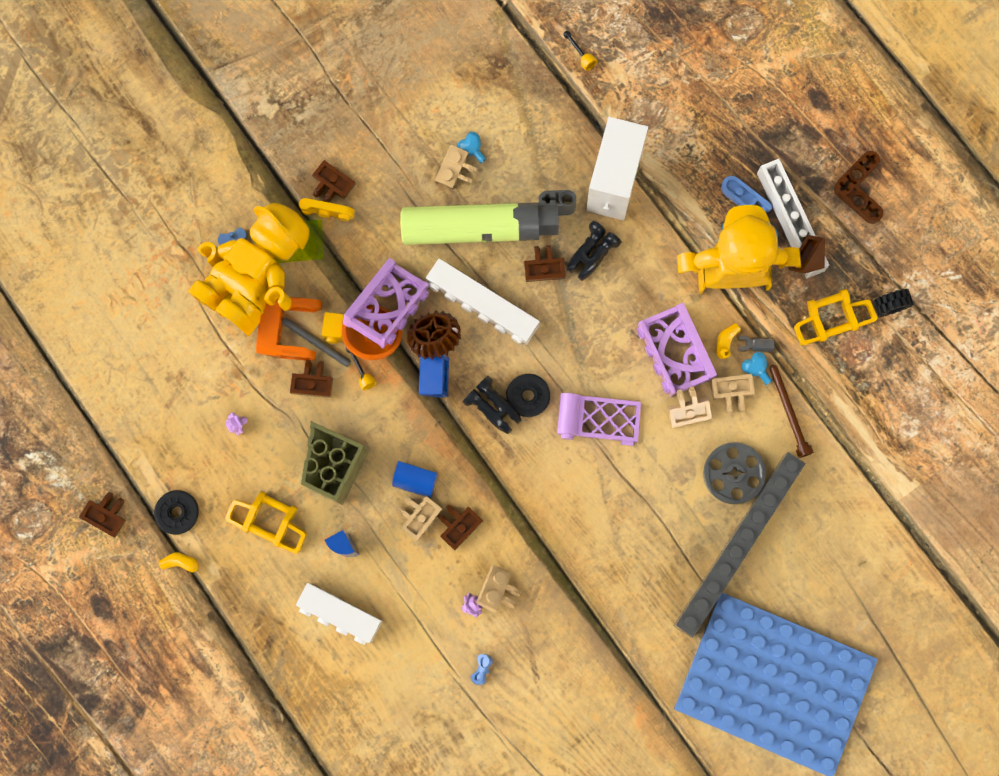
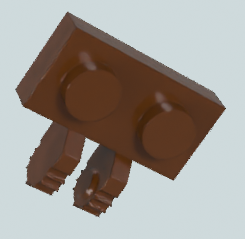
M325 160L312 174L313 178L320 182L313 192L315 198L321 195L325 187L330 189L323 197V202L329 203L335 193L345 199L356 185L355 181Z
M547 245V259L540 260L539 246H534L535 260L524 261L526 282L565 279L564 258L552 259L551 245Z
M306 360L304 374L292 373L290 394L331 398L333 377L322 376L324 361L318 362L316 375H310L312 368L311 360Z
M108 492L100 505L89 500L79 518L116 538L126 521L117 515L124 504V500L119 498L112 509L108 510L106 507L113 499V493Z
M450 505L446 507L447 511L457 518L452 524L447 521L444 515L439 514L437 516L448 527L440 537L455 551L483 522L469 506L461 515Z

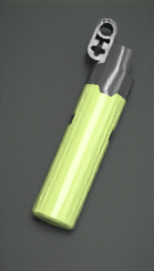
M551 190L542 192L539 195V202L403 207L400 218L402 242L404 245L528 241L539 240L540 235H559V216L571 215L575 212L576 194L571 190Z

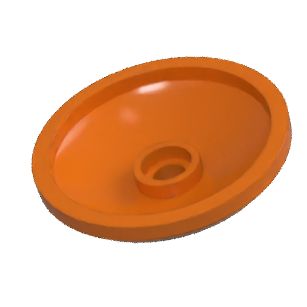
M368 305L366 308L372 309L371 313H374V306ZM379 306L378 313L391 312L387 308ZM357 318V320L369 327L370 321ZM378 322L373 324L374 330L379 334H383L388 330V327L385 325L381 326V330H379ZM342 324V339L345 346L350 352L366 360L383 359L394 353L400 345L402 330L400 329L395 333L396 338L392 344H387L383 349L380 345L369 340L352 327L349 328Z

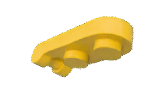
M303 198L299 201V207L304 215L317 213L320 217H337L338 220L349 222V219L354 218L355 210L348 206Z

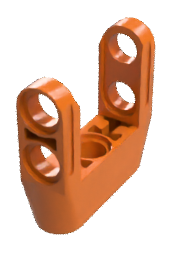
M290 297L292 301L290 311L314 313L322 310V301ZM279 299L272 306L267 303L264 313L260 316L256 342L257 354L282 359L315 361L316 352L313 350H309L306 347L280 345L284 310L278 304Z

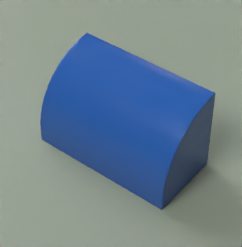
M441 355V359L435 357L432 361L429 357L424 360L421 356L419 395L440 398L448 397L449 357Z
M398 461L392 486L424 497L427 496L431 499L438 474Z
M344 530L325 539L327 546L337 554L345 557L359 555L349 533Z

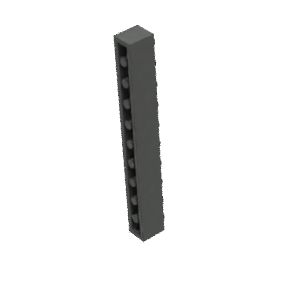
M789 452L783 455L674 623V627L690 638L695 636L806 463Z

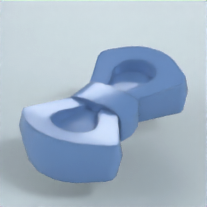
M239 227L234 232L228 234L221 233L218 237V243L221 245L231 240H238L239 238L247 240V232Z
M481 654L477 657L479 667L470 677L476 685L486 683V674L490 672L488 668L493 663L491 656L488 654Z

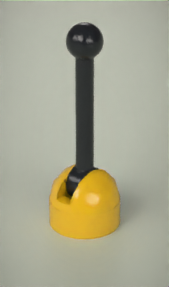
M565 31L563 36L569 39L582 56L581 65L584 70L589 71L594 68L598 62L592 54H584L571 37L570 31Z
M346 347V351L351 354L361 374L359 378L361 389L363 391L371 389L377 384L374 377L369 373H364L356 355Z

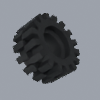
M909 289L896 290L895 292L882 295V297H878L873 301L878 317L892 315L914 305Z

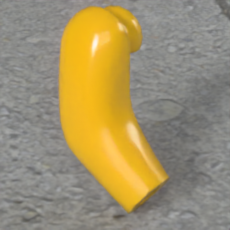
M734 323L720 332L716 346L718 358L727 359L730 357L731 341L741 331L738 324Z
M179 552L172 553L158 561L162 570L178 566L189 572H196L199 568L196 559Z

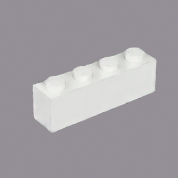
M310 583L306 584L296 603V606L300 607L299 612L309 617L311 614L319 617L317 621L326 626H329L331 623L337 627V632L345 636L350 633L355 636V641L363 645L366 642L369 644L373 642L383 622Z

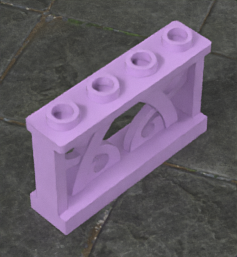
M389 258L346 311L343 324L349 328L352 327L384 349L387 344H392L396 338L395 333L405 327L406 319L409 315L413 316L418 309V303L425 301L429 295V283L417 278ZM392 274L396 275L397 277H399V278L402 279L403 281L400 282V283H398V281L395 279V277H394ZM405 285H411L416 288L417 293L413 296H410L408 292L412 289L405 288L402 290V287ZM387 286L389 291H383L382 287ZM395 293L398 310L389 313H378L379 304L374 298L375 295L387 297ZM373 305L375 308L374 313H371L372 309H367L366 307ZM357 318L370 321L369 327L357 320ZM378 322L379 330H381L383 325L387 326L388 330L383 334H379L374 330L373 324Z
M684 303L639 321L638 328H636L640 339L644 338L647 345L645 346V351L648 357H652L654 360L653 368L657 376L660 375L663 380L661 385L665 394L669 393L670 397L677 395L676 390L682 389L684 392L689 387H695L716 378L717 373ZM676 314L677 316L669 326L662 321ZM653 324H659L665 329V332L663 333L660 329H654L658 332V336L653 337L649 333V328ZM675 330L677 335L678 331H683L684 337H677L673 331ZM669 337L676 342L690 344L691 347L686 350L683 356V364L675 362L664 355ZM654 343H659L658 350L656 349ZM688 355H694L696 360H690V365H688ZM664 365H666L670 369L666 371ZM681 372H685L686 379L682 385H675L671 381L672 374H676L679 380ZM703 372L704 376L690 382V373Z

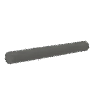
M287 317L282 321L284 326L345 367H348L351 363V360Z

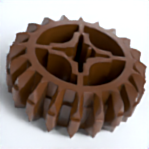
M435 310L433 314L428 312L426 316L421 315L419 320L414 319V324H411L410 330L407 331V342L411 351L418 357L422 356L424 360L428 357L432 361L435 357L441 359V355L444 354L448 356V352L454 351V346H458L461 339V328L457 319L450 313L446 314L444 311L438 313Z

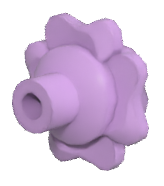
M232 412L228 415L226 427L230 433H235L238 436L240 433H243V425L247 423V419L245 416L239 418L238 415Z
M472 593L464 596L465 603L462 606L464 613L474 617L482 614V606L476 604L478 596Z

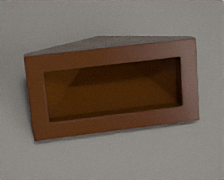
M807 235L799 248L801 268L790 266L788 269L791 271L806 274L825 268V239Z

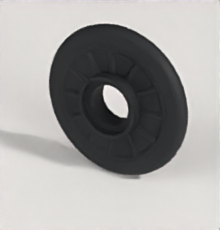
M522 374L510 382L506 392V399L520 416L534 417L541 414L547 408L550 401V389L541 377L534 374ZM526 390H531L534 393V398L530 401L522 397L523 392Z
M173 490L165 493L156 503L154 510L155 521L159 528L172 535H179L189 531L195 525L199 515L198 504L194 497L182 490ZM174 507H180L182 510L178 518H174L171 515Z

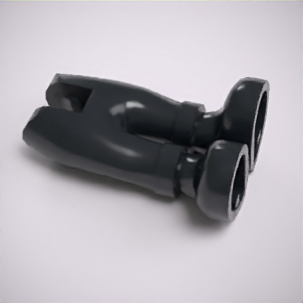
M592 221L589 224L590 237H587L585 242L577 249L567 267V271L573 273L581 261L585 263L586 266L578 276L581 281L588 278L596 270L609 249L617 248L622 243L619 237L608 232L601 245L597 247L591 257H588L592 249L597 245V242L606 233L605 228L596 221Z
M487 376L476 388L487 396V399L498 408V411L484 400L475 389L462 402L465 406H478L477 409L497 429L509 434L512 429L502 419L508 415L516 424H519L522 419L517 410L504 397L498 394L496 390H493V380L490 376Z

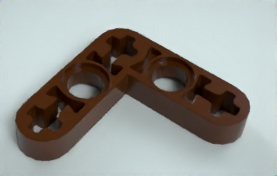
M874 151L865 152L834 186V193L869 224H875L883 217V209L858 186L880 162L879 155ZM873 158V162L865 168L863 165L867 159ZM859 170L862 173V177L855 179L852 176V171ZM849 180L851 183L846 190L841 191V186H844ZM856 196L861 197L864 201L863 205H856L853 198ZM869 204V207L865 211H863L862 209H864L865 206ZM876 211V216L870 217L871 212Z

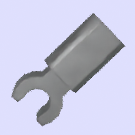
M744 335L738 339L739 341L746 342L745 347L739 346L738 351L745 352L748 349L759 352L774 351V339H750Z

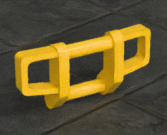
M845 288L837 294L816 301L814 299L807 301L809 318L798 322L794 326V330L800 345L806 346L818 341H826L828 337L849 330H858L862 326L874 323L877 320V315L870 300L851 303L850 295ZM841 301V307L848 323L824 330L818 308ZM866 306L871 319L858 323L852 308ZM812 322L817 337L804 340L800 326Z
M260 491L253 504L238 499L234 500L225 517L227 522L241 528L242 531L258 535L272 542L274 546L281 547L295 554L301 551L307 537L305 530L291 523L298 508L293 505L290 507L267 496V493ZM263 503L286 513L276 535L253 525ZM237 505L250 509L244 524L232 517ZM288 528L299 533L301 536L296 548L283 543Z

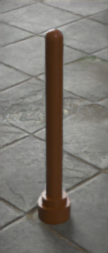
M773 364L770 366V372L798 444L796 445L797 456L802 458L814 453L813 448L808 442H805L778 367Z

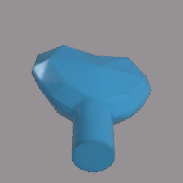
M469 132L465 139L457 143L458 148L469 152L468 156L474 155L480 164L486 160L480 151L481 141L476 132Z
M756 352L752 355L751 359L742 362V369L745 373L759 376L765 385L772 381L766 373L767 360L762 352Z

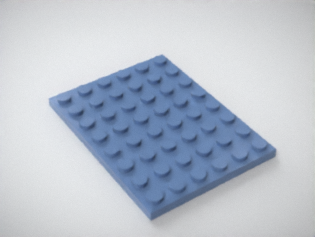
M722 593L714 606L674 710L825 776H834L878 659Z

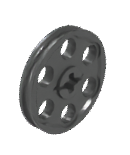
M734 442L719 446L708 456L704 465L703 477L707 489L715 498L728 504H742L756 497L762 490L766 479V468L763 459L752 447ZM731 447L738 451V456L735 459L727 456V450ZM749 456L754 457L757 461L756 466L753 468L746 465V458ZM713 459H718L721 462L722 466L719 470L711 468L710 462ZM733 468H735L737 472H746L738 475L736 479H734L733 475L730 474L723 475L731 472ZM753 476L759 480V485L756 488L748 485L749 477ZM715 479L723 482L724 487L722 490L717 491L713 488L712 483ZM734 488H739L742 491V497L738 500L731 496V491Z

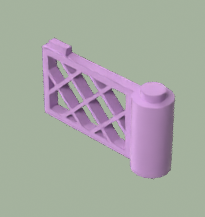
M562 393L560 395L557 434L561 435V439L573 440L574 436L617 440L621 441V445L633 446L634 442H638L641 402ZM585 401L593 402L597 407L590 415L584 409ZM607 403L613 404L618 410L610 417L602 409ZM626 406H636L635 415L631 419L622 411ZM600 410L607 420L598 426L591 416ZM618 413L627 421L620 428L612 421V418ZM588 419L596 427L591 433L582 432L583 423ZM608 421L616 430L611 435L605 434L601 429ZM628 423L634 429L633 437H626L621 431Z

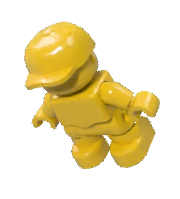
M271 203L264 207L255 206L253 209L258 219L250 229V237L255 244L250 243L244 238H239L238 240L223 243L218 248L211 242H204L198 246V252L202 256L208 257L207 262L213 268L210 275L203 282L196 280L187 292L202 305L206 304L221 317L227 318L247 336H250L260 323V316L264 313L267 303L272 306L279 299L278 304L284 311L290 309L291 298L283 291L285 288V273L275 259L280 261L289 260L298 249H304L309 239L310 230L307 223L297 212L280 203Z
M740 205L730 209L725 217L724 228L720 232L719 241L714 248H709L699 253H682L677 256L678 274L693 271L698 273L699 294H703L705 286L712 289H727L765 285L766 291H769L772 286V265H778L780 269L784 268V266L801 268L800 249L796 247L784 249L778 247L776 230L770 224L764 209L757 205Z

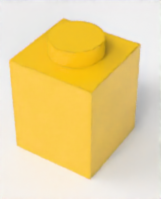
M325 312L321 336L327 343L338 344V341L343 342L342 324L344 314Z

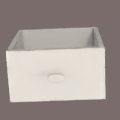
M608 117L589 187L587 212L625 220L648 126Z

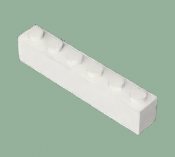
M780 159L762 165L757 175L791 247L800 248L807 235L815 236V233ZM826 257L825 268L804 274L806 279L820 274L828 268L829 263Z
M441 259L437 260L426 277L430 289L435 292L441 291L445 294L444 297L453 303L457 301L461 304L462 309L468 313L473 311L481 321L492 323L497 331L502 334L508 333L512 336L511 339L520 345L522 343L527 345L540 326L539 320Z

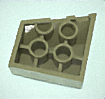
M311 421V432L307 443L308 451L304 462L301 485L343 505L370 450L356 441Z

